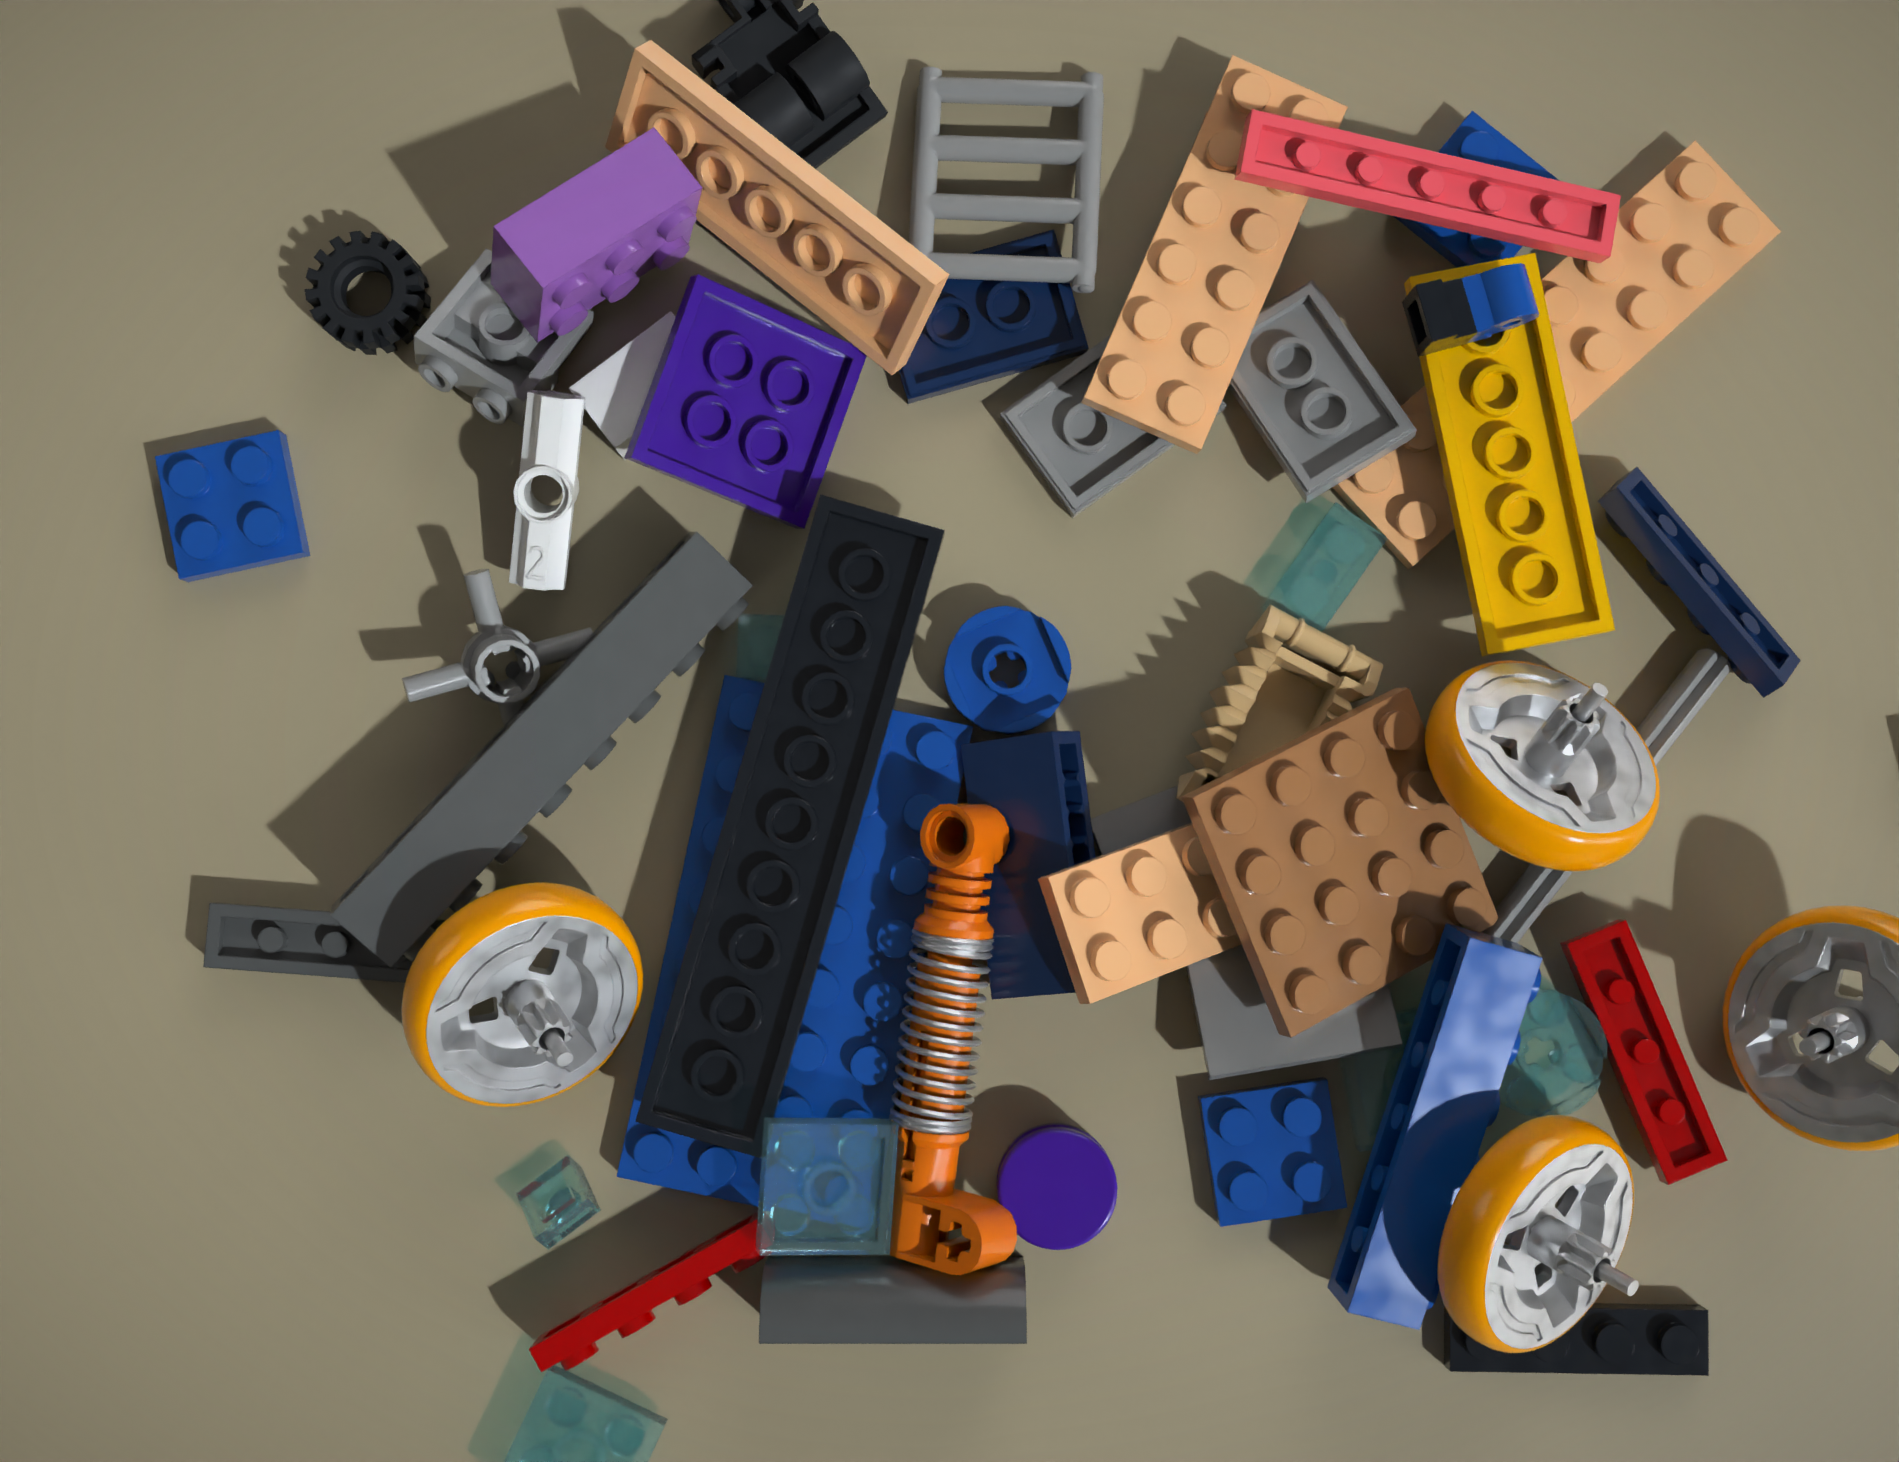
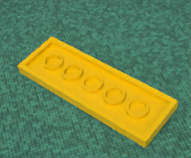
M1536 253L1411 276L1404 283L1407 296L1417 284L1438 279L1446 282L1479 274L1500 266L1522 263L1525 264L1539 311V317L1526 324L1491 334L1492 336L1486 339L1419 357L1482 657L1608 633L1615 630Z

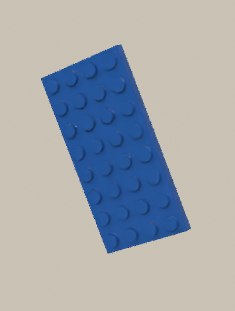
M724 675L617 1177L868 1230L890 1128V1109L895 1104L891 1100L892 1095L897 1092L893 1082L900 1077L895 1071V1066L902 1063L897 1057V1052L904 1047L898 1041L899 1037L906 1034L900 1028V1024L908 1019L903 1015L902 1009L910 1005L905 1001L904 994L912 991L905 983L908 978L914 976L907 970V966L916 962L910 957L909 951L918 947L911 941L912 929H914L915 918L924 912V905L933 903V900L926 898V889L935 887L934 883L928 882V872L937 871V867L929 865L930 860L925 856L921 846L920 830L924 818L931 809L940 804H957L964 773L961 745L970 743L973 726L893 710L763 1157L758 1158L635 1122L765 684ZM926 952L917 953V955L925 958Z

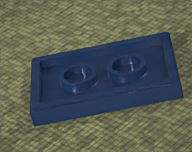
M1054 229L968 253L1062 257ZM947 279L906 365L898 370L908 404L1086 353L1089 347L1070 283Z

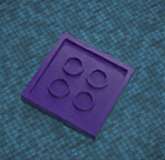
M699 274L690 276L624 458L796 529H805L867 355L851 343Z

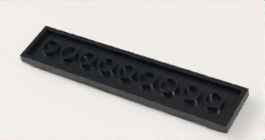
M820 494L635 1122L758 1158L763 1157L944 539L945 530Z

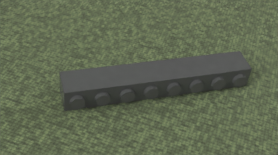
M697 531L689 532L332 905L330 916L390 968L402 955L409 961L415 959L425 942L436 931L431 925L448 907L454 912L464 907L482 887L483 884L476 877L494 859L500 865H503L524 844L528 836L521 830L538 812L547 818L566 800L572 792V788L566 782L584 764L589 770H593L608 756L617 744L611 735L627 718L633 723H637L656 705L661 695L655 688L672 671L680 677L697 662L705 651L699 642L715 625L722 631L725 630L744 612L749 603L743 596L753 585Z

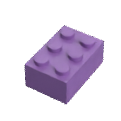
M654 127L494 225L490 284L537 343L553 332L558 336L565 335L578 327L587 317L588 310L605 299L610 303L622 299L637 286L639 277L656 266L660 270H666L679 262L687 254L690 248L689 241L693 225L697 220L696 213L702 186Z

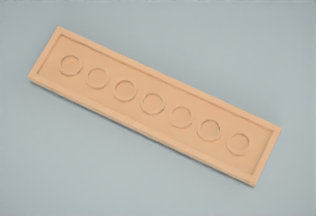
M1696 140L1619 209L1611 257L1602 263H1595L1567 256L1541 279L1571 422L1781 232ZM1425 385L1401 406L1417 430L1415 438L1332 487L1407 569L1413 567L1455 529Z

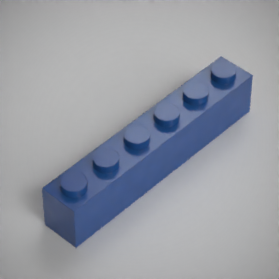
M1449 923L1445 924L1327 1286L1348 1313L1420 1330L1426 1310L1432 1308L1436 1302L1439 1292L1437 1274L1438 1252L1443 1229L1460 1188L1471 1170L1480 1160L1478 1152L1486 1128L1494 1123L1499 1112V1089L1507 1065H1510L1515 1060L1520 1048L1521 1037L1519 1028L1527 1004L1535 999L1540 988L1541 971L1539 968L1543 958L1516 942Z

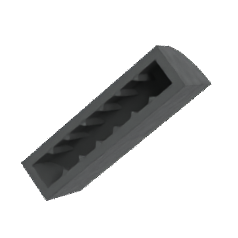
M768 1256L764 1265L761 1284L759 1344H1027L1023 1256H1009L1007 1260L963 1275H951L893 1256Z

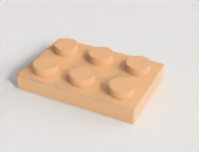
M1192 823L1038 879L1079 1004L1094 1003L1242 944Z

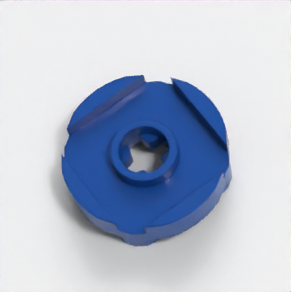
M998 606L981 611L962 624L948 647L944 666V680L953 705L963 717L983 731L1018 734L1040 726L1054 714L1067 693L1072 669L1071 659L1062 635L1052 623L1032 612L1021 610V608ZM1006 653L1011 661L1021 659L1025 664L1026 670L1021 671L1017 675L1018 686L1008 688L1004 681L994 683L990 678L989 672L997 667L995 657L999 654Z

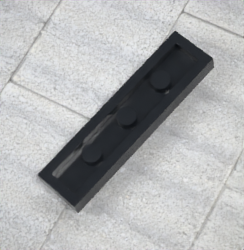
M1594 1303L1569 1331L1554 1342L1534 1351L1506 1353L1490 1349L1474 1341L1456 1325L1444 1306V1366L1450 1372L1709 1376L1708 1310L1701 1305Z

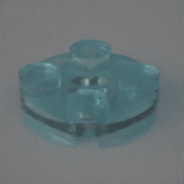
M1540 988L1535 999L1527 1004L1519 1028L1521 1037L1520 1048L1515 1060L1510 1065H1507L1499 1089L1500 1103L1528 1116L1568 1115L1583 1107L1596 1094L1602 1081L1598 1078L1603 1070V1058L1607 1059L1608 1044L1599 1020L1585 1004L1556 990ZM1533 1037L1542 1042L1551 1039L1555 1045V1049L1551 1050L1548 1054L1551 1065L1546 1069H1542L1537 1063L1527 1064L1525 1060V1054L1529 1051L1527 1043Z

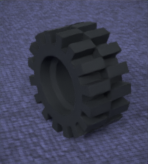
M361 231L349 232L351 241L347 243L337 236L329 241L335 249L333 252L327 255L320 249L314 256L321 264L318 271L308 267L306 279L313 284V289H305L306 301L314 307V309L309 310L313 318L323 327L322 329L343 346L352 351H356V348H358L366 355H377L376 348H382L387 354L397 351L395 342L400 339L408 345L414 339V335L410 332L413 326L416 324L421 328L427 321V318L421 313L423 307H431V297L425 292V288L430 286L427 277L420 270L421 267L399 243L393 239L391 242L388 241L383 234L372 231L371 238H367ZM368 271L384 274L391 284V297L386 307L370 316H361L353 313L349 309L346 300V292L350 282L357 275Z

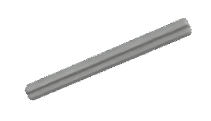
M1707 647L1696 652L1636 729L1647 745L1655 766L1730 672L1731 664L1729 661L1711 648ZM1530 864L1497 906L1498 919L1495 924L1481 933L1518 943L1573 871H1560Z

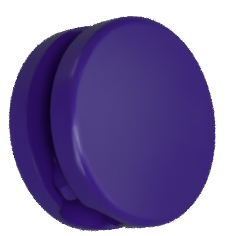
M1047 1123L1026 1130L1007 1147L997 1171L996 1185L999 1204L1012 1214L1017 1226V1235L1037 1247L1049 1250H1066L1083 1245L1103 1230L1114 1212L1118 1187L1113 1165L1101 1144L1089 1133L1078 1127L1063 1123Z

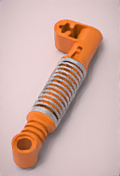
M940 804L930 810L922 823L920 830L921 846L925 856L930 860L929 865L937 867V871L928 872V882L934 883L935 887L926 889V898L933 900V903L924 905V912L915 918L914 929H912L911 941L918 947L909 951L910 957L916 962L907 966V970L914 976L908 978L905 983L912 991L904 994L905 1001L910 1005L902 1009L903 1015L908 1019L900 1024V1028L906 1034L899 1037L898 1042L904 1048L897 1052V1057L902 1063L895 1066L896 1073L901 1077L893 1082L898 1092L892 1095L891 1100L896 1105L890 1109L891 1114L889 1115V1130L896 1137L883 1251L893 1257L951 1275L967 1274L1007 1260L1014 1251L1017 1241V1226L1009 1210L994 1199L955 1189L959 1147L969 1139L971 1117L973 1116L971 1110L964 1106L975 1101L972 1095L966 1093V1091L976 1088L975 1082L968 1079V1076L978 1073L977 1068L970 1065V1062L977 1061L980 1058L979 1054L972 1051L971 1048L982 1044L979 1038L973 1036V1032L983 1030V1026L975 1022V1018L985 1015L982 1009L977 1008V1003H984L987 998L983 994L978 993V991L989 986L986 980L980 979V974L990 972L989 967L973 963V959H990L992 955L989 951L993 949L992 943L994 942V928L987 921L988 912L980 909L981 906L989 905L990 896L982 892L983 890L991 889L992 880L985 878L984 875L985 873H993L994 864L998 863L1005 855L1010 841L1009 827L1005 817L996 808L987 804ZM964 828H966L967 831L966 845L963 841ZM928 952L927 958L917 955V953ZM962 1228L961 1237L948 1240L949 1231Z

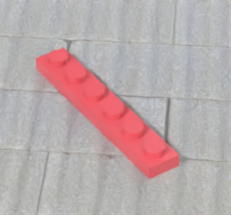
M1254 109L1250 111L1245 119L1234 180L1595 263H1602L1611 257L1621 195Z

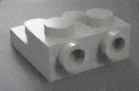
M486 248L414 335L415 363L419 365L418 371L422 378L435 389L449 392L454 386L473 397L474 407L489 421L496 424H504L507 419H510L524 427L527 391H552L558 383V369L593 326L594 312L589 309L585 320L571 332L562 336H558L553 332L537 343L490 284L492 251Z

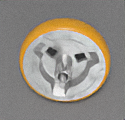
M1506 660L1489 662L1472 667L1452 680L1438 696L1429 713L1425 729V751L1430 771L1440 792L1456 814L1477 834L1502 851L1525 862L1560 871L1594 870L1612 864L1629 854L1644 839L1653 825L1660 801L1658 773L1647 745L1630 721L1605 698L1608 690L1600 683H1594L1590 688L1563 672L1525 661ZM1501 746L1511 749V758L1505 754ZM1565 790L1569 798L1554 791Z
M535 882L509 886L488 893L465 905L443 922L425 942L411 965L402 997V1025L411 1054L432 1082L447 1093L469 1103L493 1107L520 1106L543 1101L563 1093L584 1081L598 1070L613 1055L629 1032L638 1012L643 991V969L640 952L632 933L622 918L604 901L579 888L558 883ZM543 947L554 949L549 967L546 969L534 967L532 964ZM493 997L494 1012L469 1017V1009L473 1005Z
M1841 905L1812 908L1780 920L1761 933L1743 952L1732 971L1723 1002L1722 1026L1727 1053L1737 1077L1750 1097L1766 1114L1781 1126L1802 1138L1831 1148L1849 1151H1873L1899 1146V1066L1894 1072H1891L1869 1059L1870 1053L1881 1040L1899 1056V918L1875 909ZM1844 969L1858 971L1862 974L1863 997L1839 994L1838 991ZM1797 1032L1803 1038L1799 1044V1049L1803 1054L1798 1053L1792 1036Z
M1555 1114L1534 1118L1518 1125L1502 1136L1488 1149L1471 1170L1453 1202L1443 1229L1438 1252L1437 1274L1440 1294L1449 1316L1474 1341L1490 1349L1506 1353L1534 1351L1554 1342L1569 1331L1592 1307L1607 1283L1628 1296L1634 1295L1637 1291L1638 1281L1616 1269L1628 1237L1633 1215V1176L1623 1150L1608 1133L1590 1122L1573 1116Z

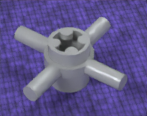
M479 569L463 575L478 632L466 643L461 656V662L404 677L402 681L409 703L469 687L483 700L498 704L502 722L505 725L524 705L523 699L528 697L536 688L540 677V667L567 660L593 632L591 628H586L533 643L519 630L503 625L489 569ZM517 648L514 651L517 661L510 662L505 669L506 675L509 678L504 681H496L495 684L494 674L487 670V667L483 664L485 658L491 652L497 655L501 652H508Z

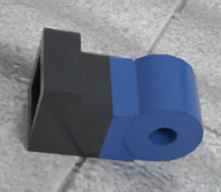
M1522 263L1504 265L1479 274L1446 282L1438 279L1417 284L1402 301L1418 357L1491 337V334L1518 327L1539 317L1538 307L1526 267Z

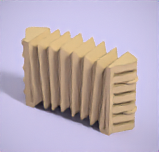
M1269 605L1248 632L1244 640L1248 647L1234 654L1240 665L1233 666L1222 672L1229 685L1209 691L1217 707L1201 712L1200 715L1207 728L1191 733L1202 750L1185 756L1196 770L1179 776L1176 799L1183 802L1182 796L1352 710L1353 707L1350 703L1373 696L1381 676L1383 664L1357 651L1354 645L1348 646L1306 624L1304 618L1297 619Z

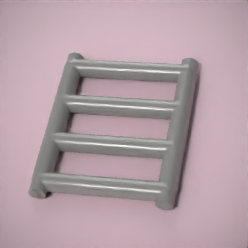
M935 67L922 68L917 88L908 242L950 274L948 279L1072 283V290L1074 292H1093L1097 271L1104 108L1103 75L1096 72H1088L1081 76V81L942 77V71ZM941 103L1078 107L1077 139L940 135ZM938 161L1076 165L1074 198L936 193ZM935 219L1073 224L1072 257L933 252Z

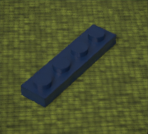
M1635 467L1619 479L1598 500L1605 509V515L1611 527L1619 535L1629 538L1646 558V564L1652 576L1662 585L1670 586L1686 605L1688 616L1695 627L1702 633L1712 636L1728 655V661L1733 672L1743 682L1752 684L1763 698L1782 687L1801 661L1638 467Z

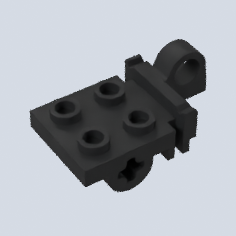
M717 0L734 24L692 54L693 67L703 80L714 70L720 69V72L711 78V87L812 167L818 168L886 117L888 111L869 86V78L859 59L837 32H830L818 15L819 9L814 2L799 12L797 9L803 6L804 0Z

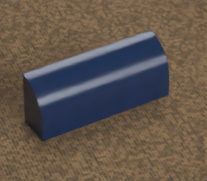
M1049 731L961 745L968 804H987L996 808L1005 817L1009 827L1010 841L1007 851L1002 859L994 864L993 873H985L984 877L991 879L992 884L991 889L983 890L982 892L990 896L989 905L981 906V909L988 912L987 921L994 928L993 949L989 951L992 957L987 959L990 969L989 980L992 1000L1076 993L1038 879L1096 858L1080 731Z

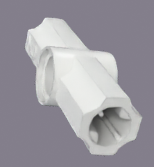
M527 391L520 472L513 490L516 513L509 583L519 585L522 588L546 591L564 590L566 587L574 503L579 493L577 473L585 397L556 391ZM538 475H547L559 482L563 492L561 503L551 506L540 503L532 493L531 483L533 478Z

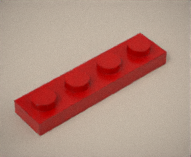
M1617 919L1561 942L1562 950L1659 1180L1670 1185L1728 1161L1627 921Z
M764 1208L541 1334L529 1348L540 1371L543 1372L559 1362L565 1371L579 1365L599 1351L595 1341L616 1329L621 1338H625L642 1329L656 1318L652 1311L653 1308L673 1297L678 1306L683 1305L712 1287L708 1278L729 1265H731L736 1274L765 1258L769 1254L765 1245L772 1241L776 1232Z

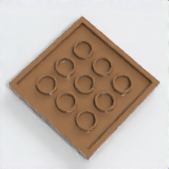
M1394 688L1182 796L1186 810L1280 1035L1292 1038L1434 959L1446 923L1482 932L1493 926L1499 918L1460 817L1440 792L1430 771L1425 751V728L1409 688Z

